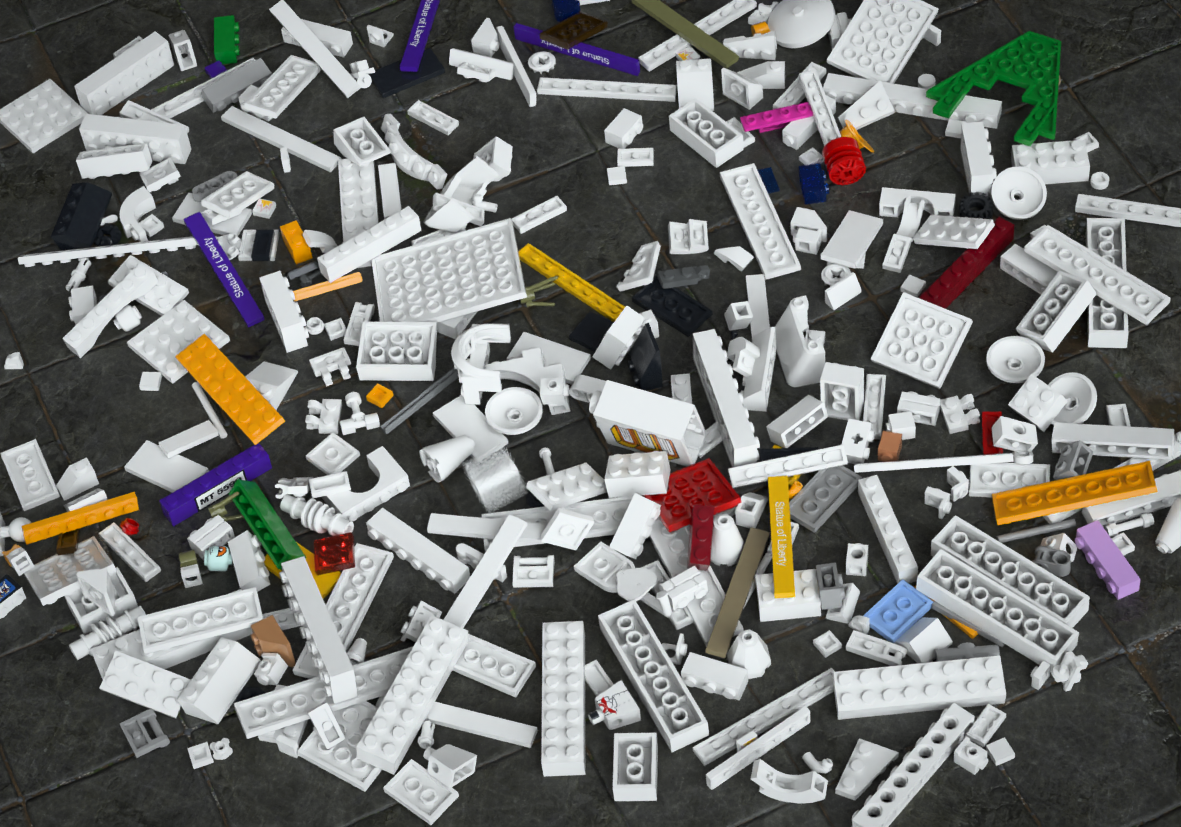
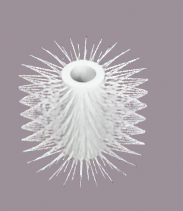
M500 447L494 453L493 451L491 454L489 453L487 457L485 455V460L482 462L479 459L474 464L472 462L470 466L473 465L475 468L466 472L470 474L468 478L471 480V486L476 493V498L478 495L480 497L479 501L480 499H482L481 502L483 501L482 505L485 504L484 506L490 503L493 508L499 502L501 504L503 500H508L512 495L515 496L517 492L518 494L520 491L522 492L523 489L521 488L524 487L522 486L523 482L519 481L521 477L519 476L517 466L508 457L509 454L506 455V450L504 452L500 451L502 450Z

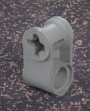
M1045 546L1036 547L1033 563L1038 566L1041 564L1043 569L1059 577H1065L1070 573L1071 556L1068 552Z

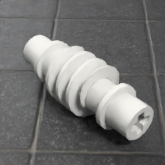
M286 495L281 501V510L289 513L293 519L300 518L302 525L310 530L321 534L328 530L330 535H339L344 538H348L353 532L354 523L345 519L343 514H335V509L333 507L330 508L328 504H323L321 501H316L313 498L306 502L303 497L299 496L296 498L291 495Z
M139 606L129 612L125 610L123 611L124 615L117 619L114 616L113 620L110 617H105L106 624L101 620L98 621L99 628L94 624L91 625L93 632L85 636L81 634L80 639L69 644L76 660L88 654L93 656L91 648L124 636L132 630H138V617L146 615L142 607Z

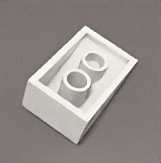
M711 59L676 61L679 109L696 98L710 110L714 111Z
M365 117L334 129L335 146L343 156L358 166L391 153V150Z
M264 361L245 377L277 410L298 371Z

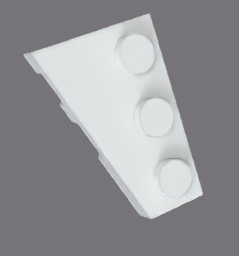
M770 31L766 35L757 33L753 37L747 38L739 36L724 39L723 45L736 53L739 58L775 60L776 58L775 31Z
M879 81L838 118L842 128L846 126L845 120L847 119L858 130L894 114L895 111L881 81Z
M658 241L641 245L632 260L633 265L631 269L626 270L624 273L625 279L616 286L620 292L652 283L661 247Z

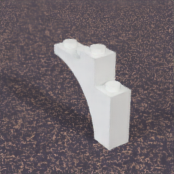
M529 348L522 351V358H512L507 361H495L491 364H486V369L500 371V379L525 383L539 393L541 378L563 377L566 384L562 363H553L545 366L541 348ZM566 396V403L548 404L552 415L570 412L568 396Z

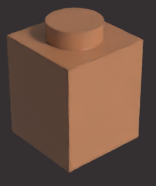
M883 431L878 447V461H898L902 448V434Z

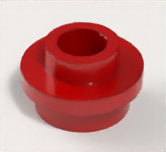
M126 518L120 524L122 531L127 535H135L139 532V523L131 518Z

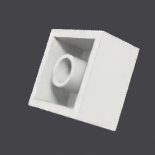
M1031 374L1008 406L1045 432L1067 403V400L1059 392Z

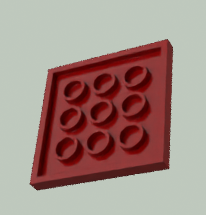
M710 458L670 473L667 494L642 495L661 505L658 518L669 533L690 525L691 510L694 505L713 506L714 515L741 503L740 496Z

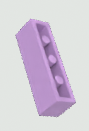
M1097 520L1078 528L1075 544L1078 549H1082L1085 553L1088 563L1095 567L1098 577L1104 580L1108 591L1114 594L1117 600L1139 591V576L1100 522Z

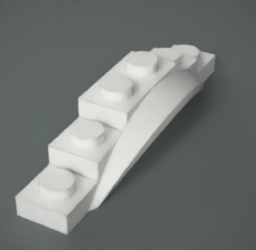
M385 114L381 130L385 133L384 140L389 144L388 148L391 150V156L396 165L406 174L420 180L429 181L436 189H442L447 173L438 164L427 161L413 151L402 139L398 131L400 123L392 114Z

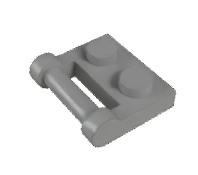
M153 709L146 710L119 723L136 758L156 748L166 747L170 743L168 736L164 735ZM144 722H149L157 738L151 740L143 725Z

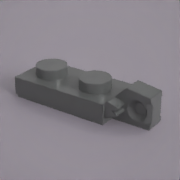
M708 265L657 272L658 280L663 289L698 284V281L709 279L710 276Z

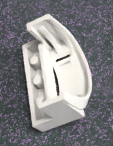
M472 324L471 328L461 333L454 341L451 356L454 368L458 369L459 382L463 384L461 386V396H464L465 404L480 405L483 391L501 392L500 371L486 369V364H488L490 356L489 343H510L509 324Z

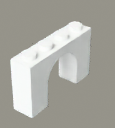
M383 446L366 455L369 468L379 478L374 488L363 493L344 491L322 496V499L329 507L335 509V514H343L345 519L353 522L358 517L372 511L378 505L387 502L393 496L410 487L407 473Z

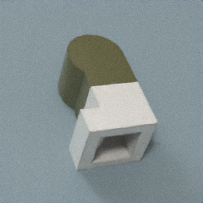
M195 550L179 553L181 576L185 588L203 584ZM197 576V579L194 581L187 580V578Z

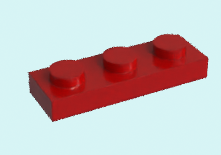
M1001 411L982 412L983 455L1003 453V448L993 446L992 426L1002 416Z

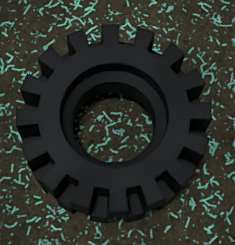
M972 192L970 196L966 194L961 199L959 209L961 217L992 219L993 201L990 200L989 196L985 197L984 193L979 195V192L973 195ZM978 207V208H981L982 210H980V211H973V210H971V208Z

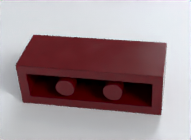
M694 505L691 510L687 569L695 566L698 570L707 571L710 566L714 518L713 506Z

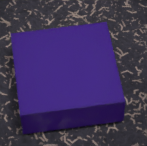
M219 60L204 68L211 79L227 71Z

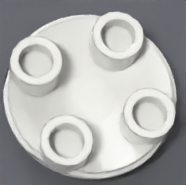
M236 233L220 237L215 236L229 260L235 258L240 253L242 241Z

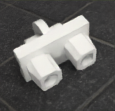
M367 60L349 64L352 71L350 75L353 78H357L356 81L361 88H368L372 82L368 74L375 73L374 67L369 68Z
M1072 651L1066 652L1061 664L1053 667L1051 674L1056 682H1062L1065 692L1070 691L1073 684L1080 681V670L1086 669L1088 662L1083 655L1075 656Z

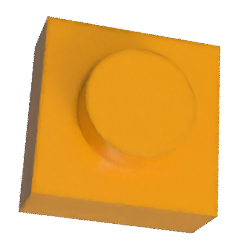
M377 383L366 395V398L372 404L383 408L393 397V392Z

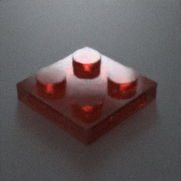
M352 532L314 540V562L317 576L355 567V547Z

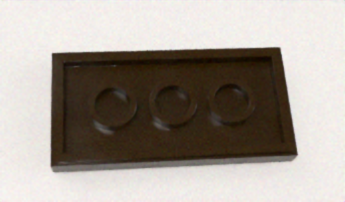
M580 11L541 32L540 39L568 50L606 29L608 22Z

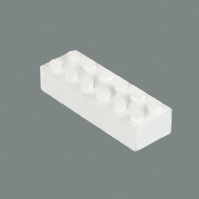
M155 31L76 84L74 87L80 106L88 114L103 115L173 67L174 62L168 41Z
M86 114L79 128L86 151L147 143L152 161L162 162L171 157L175 164H185L191 152L186 127L181 124Z

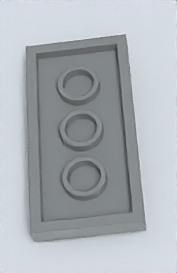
M844 466L819 470L789 502L790 518L815 533L858 487V480L862 479V477Z

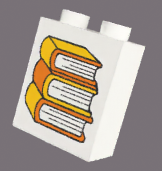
M609 380L606 381L602 392L595 391L592 395L589 412L593 414L597 427L601 429L608 444L639 453L667 451L669 462L686 467L696 463L706 437V431L695 405Z

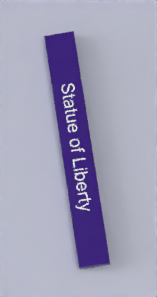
M421 0L400 64L401 71H418L440 0Z
M518 23L514 26L516 40L638 76L640 73L638 59L582 42L567 50L540 39L542 30Z
M198 212L184 218L185 225L247 327L249 328L264 321L262 312L202 214Z

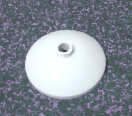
M1011 167L1002 171L995 178L991 189V197L995 207L1003 215L1012 219L1022 220L1035 216L1043 208L1047 197V190L1042 178L1033 170L1025 167ZM1017 195L1020 199L1016 200L1014 196Z
M1008 336L997 340L990 346L986 362L990 372L998 379L1009 383H1023L1031 374L1037 377L1044 368L1045 356L1041 347L1033 340L1021 336Z
M1065 373L1056 377L1048 384L1067 400V403L1051 422L1052 425H1054V422L1081 424L1089 418L1097 402L1096 388L1089 378L1080 373Z
M521 387L506 388L501 390V392H497L489 399L485 408L488 424L497 432L507 435L521 434L531 430L538 424L543 413L540 398L531 390Z

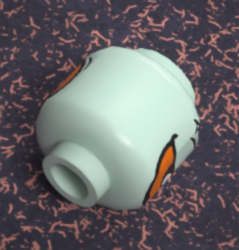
M210 546L209 550H205L204 566H207L209 571L226 572L229 565H233L232 556L227 546Z

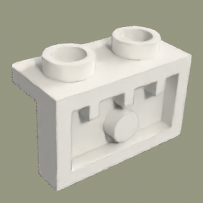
M420 601L417 607L413 605L408 614L411 617L409 623L405 622L400 631L403 633L400 640L404 642L408 638L416 642L430 616L433 615L440 618L442 612L423 601Z

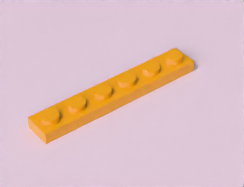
M135 492L23 525L21 527L25 543L27 545L59 535L60 533H66L139 510L137 496Z

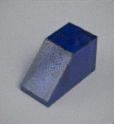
M552 0L555 20L559 22L581 11L580 1Z

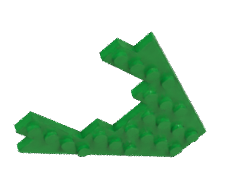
M1032 31L1024 33L927 90L926 97L938 101L933 107V114L949 119L973 85L990 90L995 82L1000 80L1027 89L1022 95V102L1035 106L1014 135V141L1031 147L1038 135L1055 140L1061 41Z

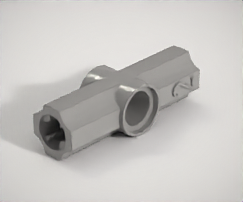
M968 642L960 644L957 648L936 649L935 651L936 662L1000 656L998 645L975 646L973 643Z

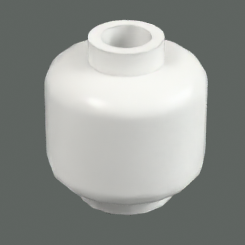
M127 304L115 314L116 319L113 322L119 330L122 328L128 332L140 325L142 316L135 305Z

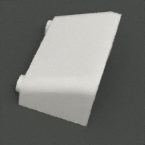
M806 295L792 299L775 326L777 354L786 382L791 387L820 383L825 366V350L822 343L818 340L805 341L803 332L809 330L807 316L809 303Z

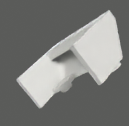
M476 156L457 172L442 189L440 194L451 197V199L437 211L433 210L432 206L423 223L430 228L454 233L462 232L474 216L454 199L472 205L473 196L477 194L483 197L487 192L486 186L499 174Z

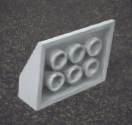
M362 322L356 365L359 380L434 381L437 322Z

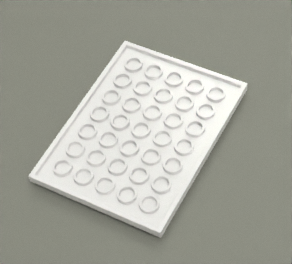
M511 218L378 255L371 259L380 322H441L527 297Z

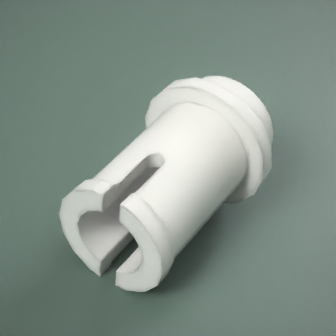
M425 721L422 724L418 743L423 749H427L434 744L433 733L435 724L432 723L431 725V721Z

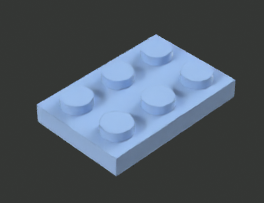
M902 579L863 616L870 618V628L889 642L895 643L897 639L932 608L934 602Z

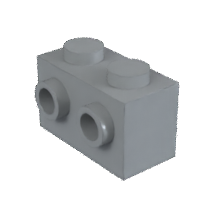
M1080 440L1065 445L1061 449L1059 461L1055 466L1053 478L1056 480L1086 474L1093 451Z
M836 563L816 565L822 610L842 607L841 599H845L842 574H838Z

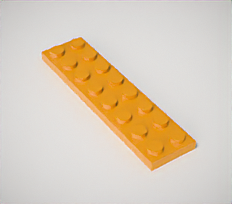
M205 333L175 356L180 364L254 445L258 444L285 422L283 417Z
M1146 461L992 494L997 525L1148 495L1157 492L1151 463Z

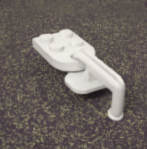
M603 542L596 545L574 565L575 572L601 589L611 593L618 592V595L627 601L641 600L667 618L672 615L667 591H660L656 597L648 593L657 584L656 574L645 567L635 568L631 560Z

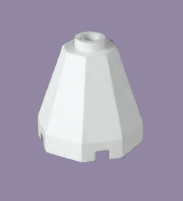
M750 629L740 632L727 653L729 664L748 670V679L762 677L765 669L771 665L767 645L756 632Z

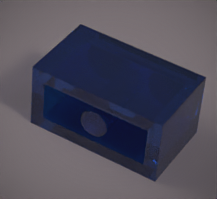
M820 163L799 166V181L805 205L826 202L829 186L828 183L824 182L826 181L825 170L821 169Z

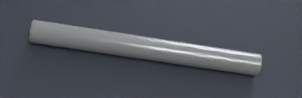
M1075 519L999 535L996 538L1000 543L1076 527Z

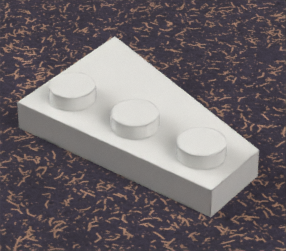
M859 738L838 782L835 794L856 800L872 784V781L879 774H882L892 761L899 757V752Z

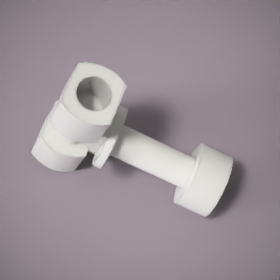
M351 392L345 396L346 404L352 408L353 414L350 419L340 421L343 435L356 433V429L366 427L367 430L380 427L377 413L365 415V413L360 412L361 397L359 393Z

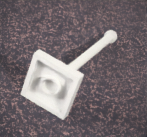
M542 448L539 451V455L543 459L547 475L555 473L550 458V449ZM565 507L558 508L540 535L541 541L577 550L594 524V519L588 515L566 510Z

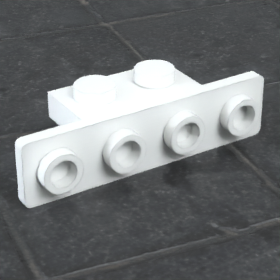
M455 48L450 49L449 65L458 67L457 74H461L465 78H477L481 82H489L494 77L508 80L513 79L514 63Z

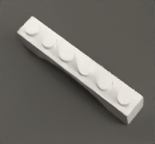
M140 262L62 338L66 346L79 358H82L94 346L98 336L116 313L131 301L146 295L158 283L154 272Z

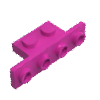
M809 102L743 116L740 117V121L745 132L758 129L759 133L784 128L791 121L812 117L813 112Z

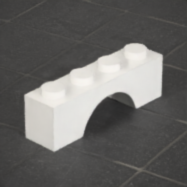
M882 187L879 216L898 217L904 211L907 197H911L910 203L920 205L921 200H924L923 210L931 215L954 216L955 194Z

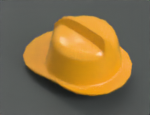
M846 119V126L840 131L841 137H851L858 142L860 149L865 147L869 151L874 152L873 148L858 133L852 123Z

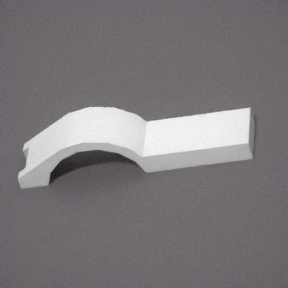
M911 197L906 198L901 224L897 233L893 234L882 265L883 269L901 273L911 242L914 241L913 237L918 232L925 205L924 200H921L920 205L910 203Z

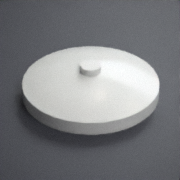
M783 0L771 12L768 19V27L770 31H775L778 45L786 48L805 47L821 39L831 29L835 20V9L831 0Z

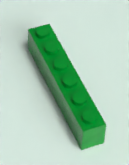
M238 479L229 492V496L239 492V495L232 500L276 567L282 570L281 563L303 556L306 559V556L257 483Z

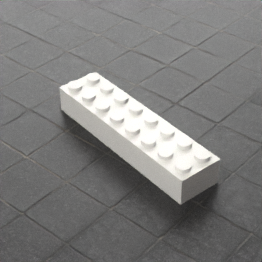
M1087 218L1086 248L1126 271L1125 218ZM1095 295L1087 306L1088 347L1127 348L1128 314Z
M715 329L693 333V360L716 422H719L718 426L722 425L720 435L722 436L731 466L733 468L757 463V460H759L757 448H760L758 437H754L753 423L748 421L749 414L747 407H743L742 393L737 391L738 383L736 378L732 377V366L727 364L728 358L726 350H722V339L720 336H717Z
M956 515L931 541V556L934 557L942 549L1071 628L1088 611L1090 599L1088 595Z
M942 549L937 552L917 576L916 590L1039 665L1043 661L1051 665L1050 672H1052L1054 666L1061 664L1066 652L1073 651L1077 646L1078 631Z
M305 557L281 563L282 572H279L282 583L285 584L282 585L283 594L285 597H289L287 599L291 611H295L293 615L296 624L301 625L299 629L302 639H307L305 643L308 653L313 654L312 661L314 667L319 668L318 675L320 681L326 684L324 689L327 697L331 696L334 704L358 697L354 669Z
M251 627L145 654L139 629L91 648V652L103 680L115 651L162 669H167L212 651L221 637L237 641L253 634Z
M635 599L598 615L600 630L671 752L709 736L707 720Z
M433 615L430 616L356 747L357 759L393 775L395 774L468 643V630Z
M583 621L543 623L541 764L544 777L586 775L585 630Z
M1000 656L833 672L838 720L949 709L953 703L961 708L1003 704L1006 699Z

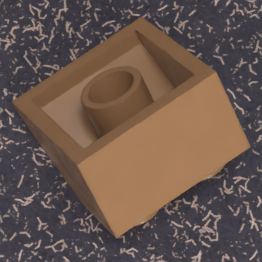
M273 615L251 625L253 634L250 636L259 657L263 653H278L288 667L293 668L296 663L290 643Z

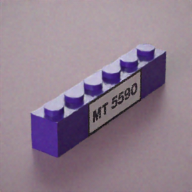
M258 443L164 497L159 502L165 517L174 527L228 495L238 479L252 481L272 469L269 455Z

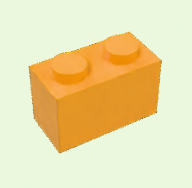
M297 220L280 226L283 242L295 264L297 265L312 259L311 249L302 236L303 231Z

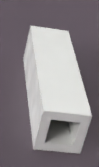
M826 95L834 115L836 113V100ZM814 117L791 121L782 130L783 143L796 150L801 147L818 130Z

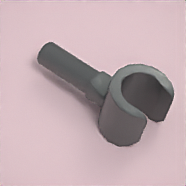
M320 270L308 276L306 274L301 275V286L303 288L311 286V280L321 274Z

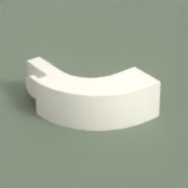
M144 186L131 193L124 200L119 214L125 236L127 238L132 236L135 241L138 240L139 242L148 241L145 230L138 223L140 218L156 209L153 196Z
M761 759L755 760L753 763L751 780L760 786L759 792L779 801L791 803H813L825 799L828 780L817 772L811 771L801 775H789L775 770Z

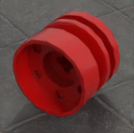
M839 137L831 140L823 148L822 156L827 167L826 169L830 180L835 184H852L861 179L866 172V165L861 155L859 144L855 139Z

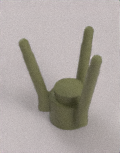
M558 276L525 287L527 297L520 299L521 304L526 303L527 307L555 306V303L532 302V300L536 299L534 292L554 286L555 282L552 281L558 279Z
M235 492L221 502L209 507L208 510L212 518L219 515L224 521L243 519L242 514L224 516L228 514L225 506L231 503L232 499L239 495V492Z

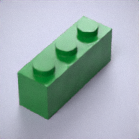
M234 15L214 17V55L216 61L219 60L222 64L237 63V56H240V48L237 45L240 44L239 33L237 34V32H240L239 22L235 21Z

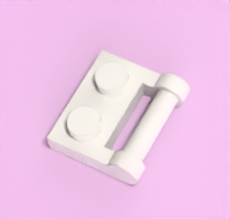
M554 555L532 558L514 556L513 588L553 587ZM526 565H547V566H526Z

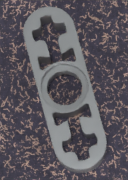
M227 171L192 189L194 201L201 202V200L235 179L237 174L233 171Z

